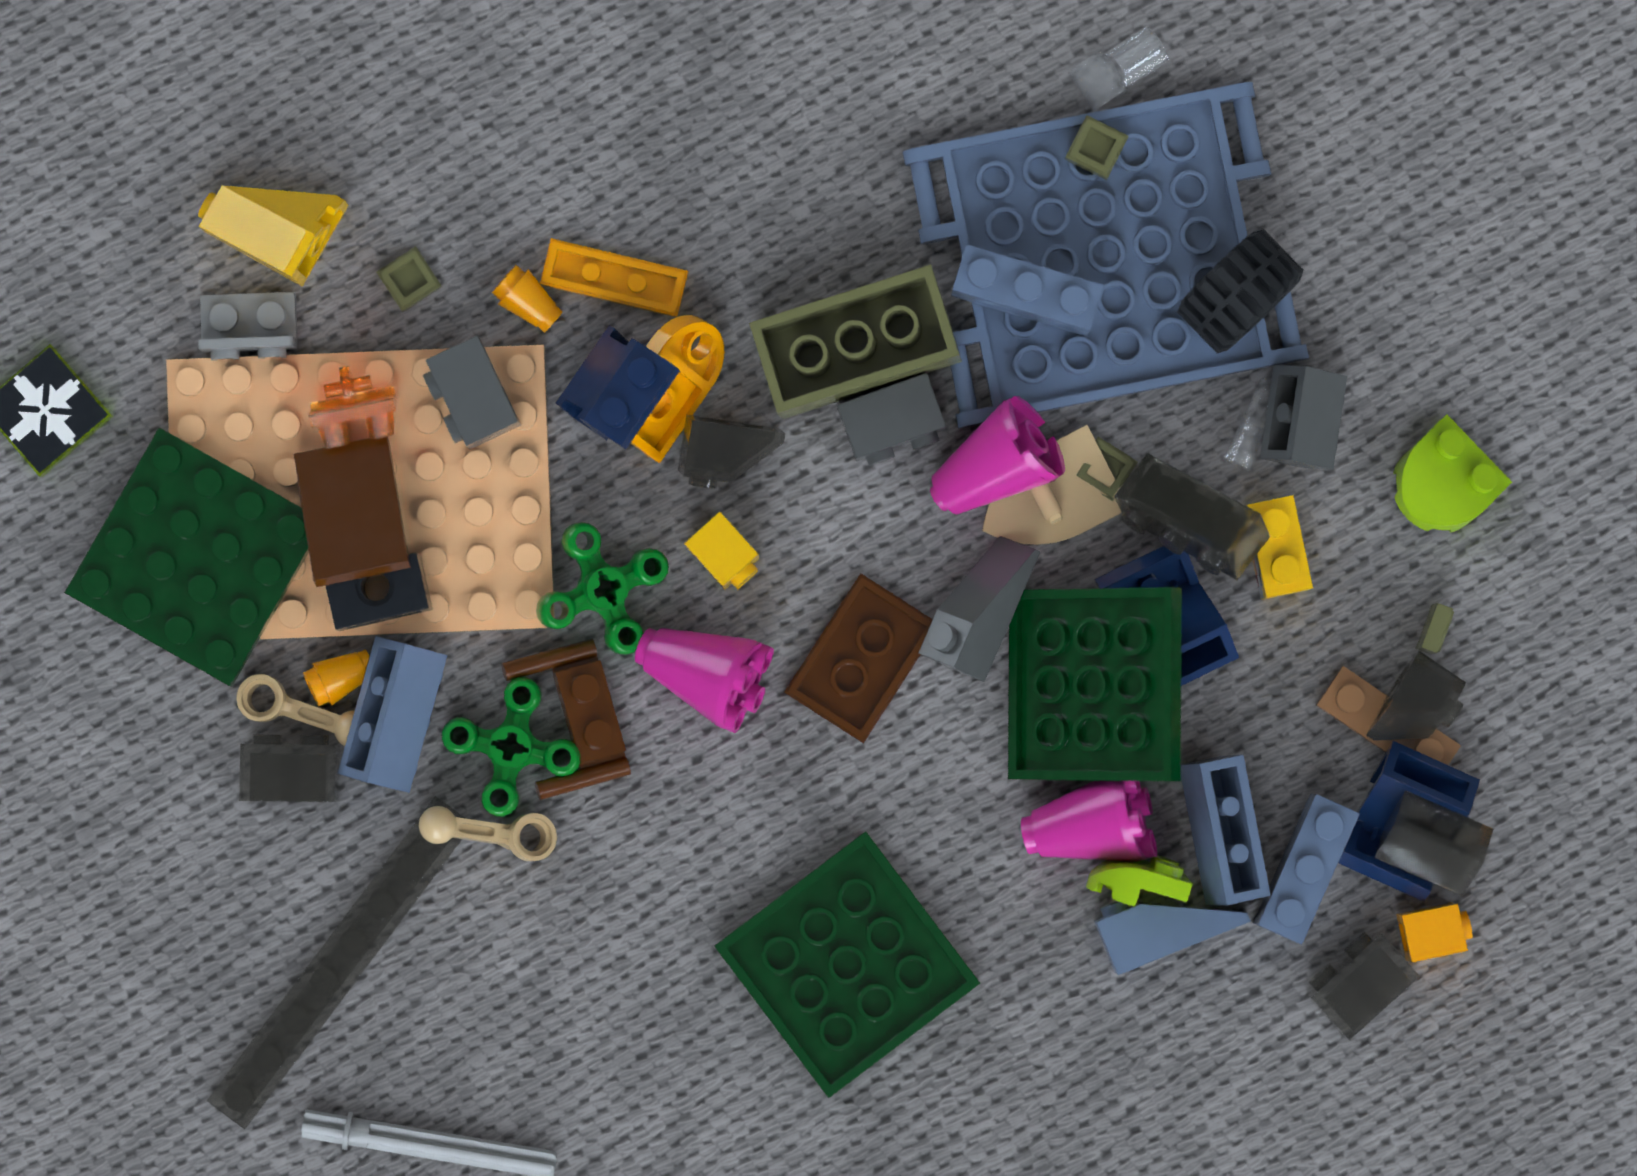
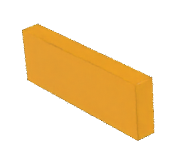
M551 238L540 284L550 288L678 317L689 272Z

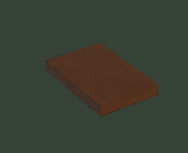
M387 434L294 454L311 568L316 587L411 568L390 441Z
M860 573L784 693L864 744L921 655L919 650L933 619Z

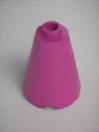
M1013 396L1008 400H1004L932 475L933 486L930 487L931 496L941 510H949L958 515L1054 482L1065 472L1064 458L1059 444L1054 436L1046 441L1041 430L1038 428L1045 423L1043 418L1027 401L1019 396Z

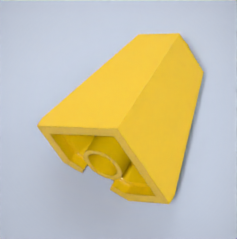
M222 185L217 194L209 193L201 205L198 217L202 221L198 227L207 234L303 287L349 205L337 195Z

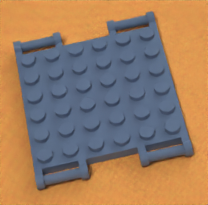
M1253 82L1238 83L916 147L902 152L905 166H910L922 223V229L918 230L922 245L958 237L961 256H963L967 244L1104 285L1092 327L1087 336L971 302L976 328L953 332L962 362L950 366L960 412L955 414L959 429L981 425L1004 400H1008L1013 396L1021 397L1039 413L1309 359L1307 345L1301 344L1291 291L1275 306L1283 348L1271 350L1264 318L1229 350L1217 354L1177 313L1182 299L1234 247L1247 237L1237 182L1271 175L1269 160L1263 159L1251 98L1255 97ZM1233 102L1245 164L1235 166L1232 163L1221 104ZM1086 115L1129 136L1107 180L1065 160ZM941 159L954 222L944 224L940 222L929 168V162ZM977 343L980 345L992 405L978 409L966 351V346Z

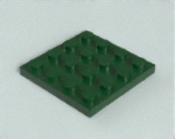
M158 428L64 593L232 687L309 553L303 510L291 501L165 430Z
M1182 588L1024 590L1009 624L1008 779L1181 781Z
M866 831L714 945L828 1098L980 984Z

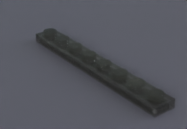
M435 796L425 809L427 810L433 806H443L448 808L455 817L466 818L438 796ZM420 817L209 1097L208 1103L244 1130L247 1129L463 839L451 838L442 844L430 843L422 837L419 831Z

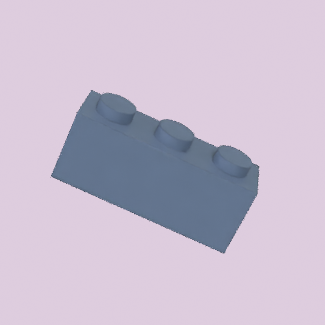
M966 244L951 296L1087 336L1091 330L1104 285Z
M375 636L337 774L410 793L426 731L430 724L437 691L443 677L447 655Z
M1244 755L1219 756L1181 764V780L1205 904L1231 905L1271 896Z
M1318 794L1309 795L1269 885L1271 896L1264 897L1253 924L1298 944H1303L1360 813Z

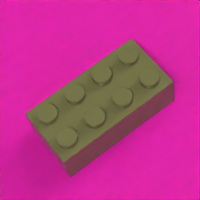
M931 265L749 323L777 414L782 419L962 362Z

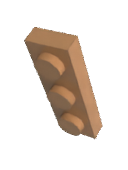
M1341 666L1316 704L1318 708L1385 753L1391 743L1395 741L1449 765L1461 747L1460 744L1344 666Z

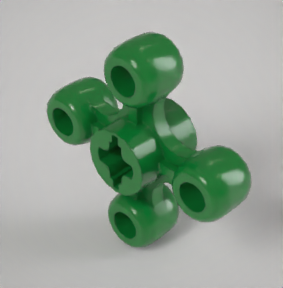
M574 523L565 529L562 534L561 543L565 553L579 564L581 571L580 579L577 586L571 591H553L542 596L536 607L537 618L547 628L561 629L571 624L575 616L581 611H595L604 620L606 627L604 640L609 650L621 655L632 654L636 651L644 633L640 624L627 614L624 605L629 590L635 586H652L662 582L668 574V559L659 550L646 548L636 552L626 565L621 567L610 566L601 557L600 547L602 540L597 528L590 523ZM580 532L587 538V545L582 550L576 545V537ZM648 558L655 563V571L650 576L645 573L643 568ZM599 580L609 581L611 584V588L605 591L606 597L596 596L594 593V589L600 586ZM554 602H558L562 608V613L557 619L553 618L550 613V608ZM622 628H626L629 632V640L624 645L618 638Z
M527 677L515 678L506 685L504 702L507 707V715L499 727L492 730L482 729L468 718L456 717L449 720L442 730L441 739L449 752L467 754L472 751H480L492 760L494 775L483 789L481 802L489 814L498 817L507 816L517 808L519 792L516 787V778L525 766L539 764L546 767L556 776L573 774L580 766V752L574 742L568 739L542 742L532 735L529 728V719L531 714L539 707L542 692L539 685ZM520 687H527L531 693L529 702L524 705L518 704L514 698L516 690ZM458 727H464L469 734L467 742L462 745L456 744L453 740V732ZM511 733L517 734V742L523 744L525 748H529V751L522 754L516 753L513 755L512 761L506 759V751L499 749V746H495L494 742L509 740ZM562 748L568 750L571 755V761L565 767L558 766L554 760L555 753ZM497 789H503L508 793L509 800L503 807L496 806L492 800L493 793Z

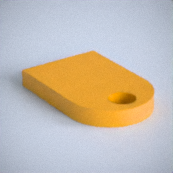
M682 315L668 321L654 334L646 345L647 348L680 370L631 441L632 445L659 464L713 387L724 361V342L718 329L693 315ZM700 335L698 345L691 351L694 340Z

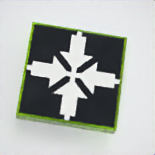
M49 344L0 386V431L39 477L46 475L113 417L110 411L52 344Z

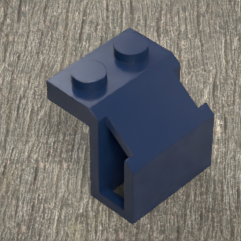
M609 325L555 404L605 440L609 438L626 450L680 370L637 340L631 338L630 341H627L615 328Z
M1180 538L1094 579L1098 588H1182L1181 686L1239 658L1227 624L1200 584L1187 549Z
M1393 741L1372 775L1370 782L1374 783L1357 811L1360 815L1338 863L1424 902L1432 890L1441 857L1471 812L1480 779Z

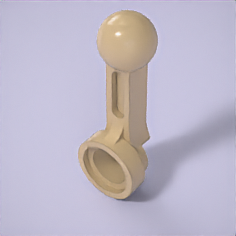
M264 674L248 677L242 682L237 692L238 708L250 720L268 722L278 716L289 717L332 732L340 744L343 746L346 744L355 710L347 711L340 715L296 700L285 692L283 685L276 678ZM262 685H268L275 695L273 706L265 712L257 711L252 705V694L256 688Z
M433 806L425 810L419 819V831L422 837L430 843L442 844L451 838L493 843L511 850L516 857L524 861H538L548 857L554 850L557 841L556 829L551 820L538 813L521 815L511 824H499L455 817L448 808ZM527 824L534 826L540 833V842L532 851L525 849L520 841V832Z

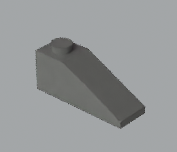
M999 536L937 609L919 654L957 672L985 682L1040 555V551Z

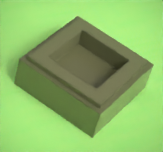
M1086 115L1065 160L1107 180L1129 136Z
M416 246L377 271L380 279L402 312H405L442 287Z
M1097 437L1095 441L1115 478L1114 483L1109 488L1088 475L1086 472L1091 465L1087 463L1082 465L1076 476L1105 493L1106 495L1103 496L1113 501L1115 499L1113 498L1118 488H1122L1138 461L1102 438Z
M1439 603L1431 605L1416 649L1428 654L1440 652L1454 615L1453 608Z

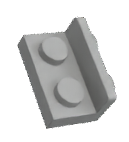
M295 292L200 296L201 339L198 340V349L203 353H211V361H218V359L239 360V352L258 351V359H265V357L287 358L286 350H298Z

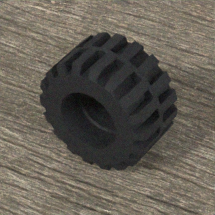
M1264 229L1254 231L1234 247L1182 299L1177 313L1217 354L1227 351L1259 323L1298 284L1304 270Z

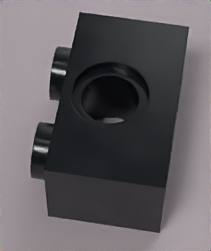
M417 552L409 554L411 568L383 573L389 581L390 588L386 597L378 601L369 599L365 592V584L371 576L326 585L335 630L344 631L433 610L421 555Z

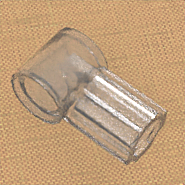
M1147 25L1109 51L1104 52V50H1101L1074 67L1068 74L1093 112L1102 110L1103 105L1114 97L1119 99L1127 93L1129 86L1167 63L1169 57L1157 35Z

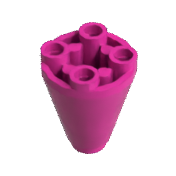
M648 628L638 643L635 662L642 665L647 674L713 724L736 733L742 725L746 712L755 713L762 703L765 687L759 685L762 674L767 671L772 661L774 648L747 638L660 628L657 631Z
M1094 780L1033 810L1031 816L1021 818V832L1028 854L1039 853L1042 857L1139 862L1157 856L1155 836L1152 829H1147L1145 816L1153 814L1151 797L1147 787L1141 788L1140 781Z

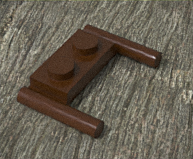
M592 638L501 663L506 681L552 669L571 741L575 743L580 752L579 770L568 776H554L535 782V789L539 800L631 775L630 765L625 756L626 748L601 660H598L596 645Z

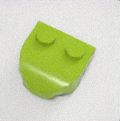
M1447 414L1399 459L1393 471V474H1396L1397 486L1395 501L1399 509L1411 523L1425 531L1436 529L1449 530L1451 533L1463 528L1484 512L1512 483Z
M1157 855L1152 857L1150 862L1146 860L1139 862L1105 860L1090 872L1086 888L1101 893L1103 885H1105L1107 889L1112 891L1113 900L1135 907L1141 889L1187 902L1193 884L1183 872L1184 869L1179 867V862Z

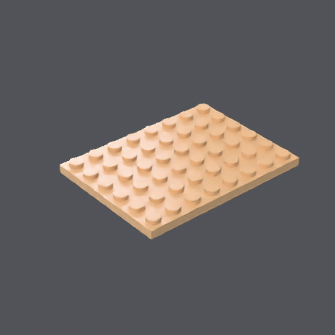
M544 345L484 347L521 426L472 449L467 448L463 440L457 443L454 442L443 417L451 414L443 397L434 400L423 377V374L430 372L426 359L449 348L287 355V358L265 357V359H258V356L239 357V360L218 359V361H211V358L166 360L169 433L301 508L302 504L294 454L386 434L390 441L408 553L417 552L421 555L433 610L344 631L335 630L326 586L316 587L308 553L259 640L547 628L541 624L536 614V607L540 598L546 593L554 591ZM383 574L371 576L365 584L366 595L372 601H378L386 597L390 588L389 581ZM554 603L550 608L553 618H555Z

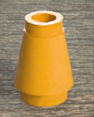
M515 265L492 291V294L500 300L498 302L499 306L533 326L540 328L544 333L563 313L531 271L527 269L524 272L518 265Z
M366 649L311 663L312 668L303 672L306 684L318 707L328 702L332 706L362 685L370 657Z

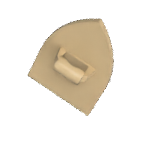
M1088 425L1056 440L1064 458V474L1059 476L1054 482L990 503L985 515L983 532L997 538L1002 536L1021 544L1040 545L1056 543L1077 536L1130 509L1120 488H1118L1113 496L1115 499L1111 501L1103 496L1106 495L1105 493L1076 476L1082 465L1087 463L1091 466L1086 473L1109 488L1115 481Z

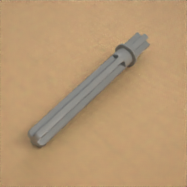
M306 1109L301 1129L302 1138L342 1144V1149L348 1150L349 1146L529 1176H553L557 1163V1153L552 1150L354 1117V1112H349L348 1116Z

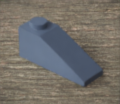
M1118 901L1100 908L1103 917L1094 920L1111 965L1117 975L1251 922L1248 913L1244 911L1136 903L1134 907Z

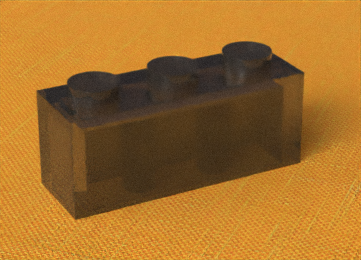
M1146 453L1114 495L1122 512L1121 520L1130 529L1139 534H1144L1147 531L1157 536L1160 543L1175 554L1181 555L1183 551L1196 558V561L1202 568L1213 575L1218 576L1222 572L1238 580L1270 538L1259 512L1149 453Z

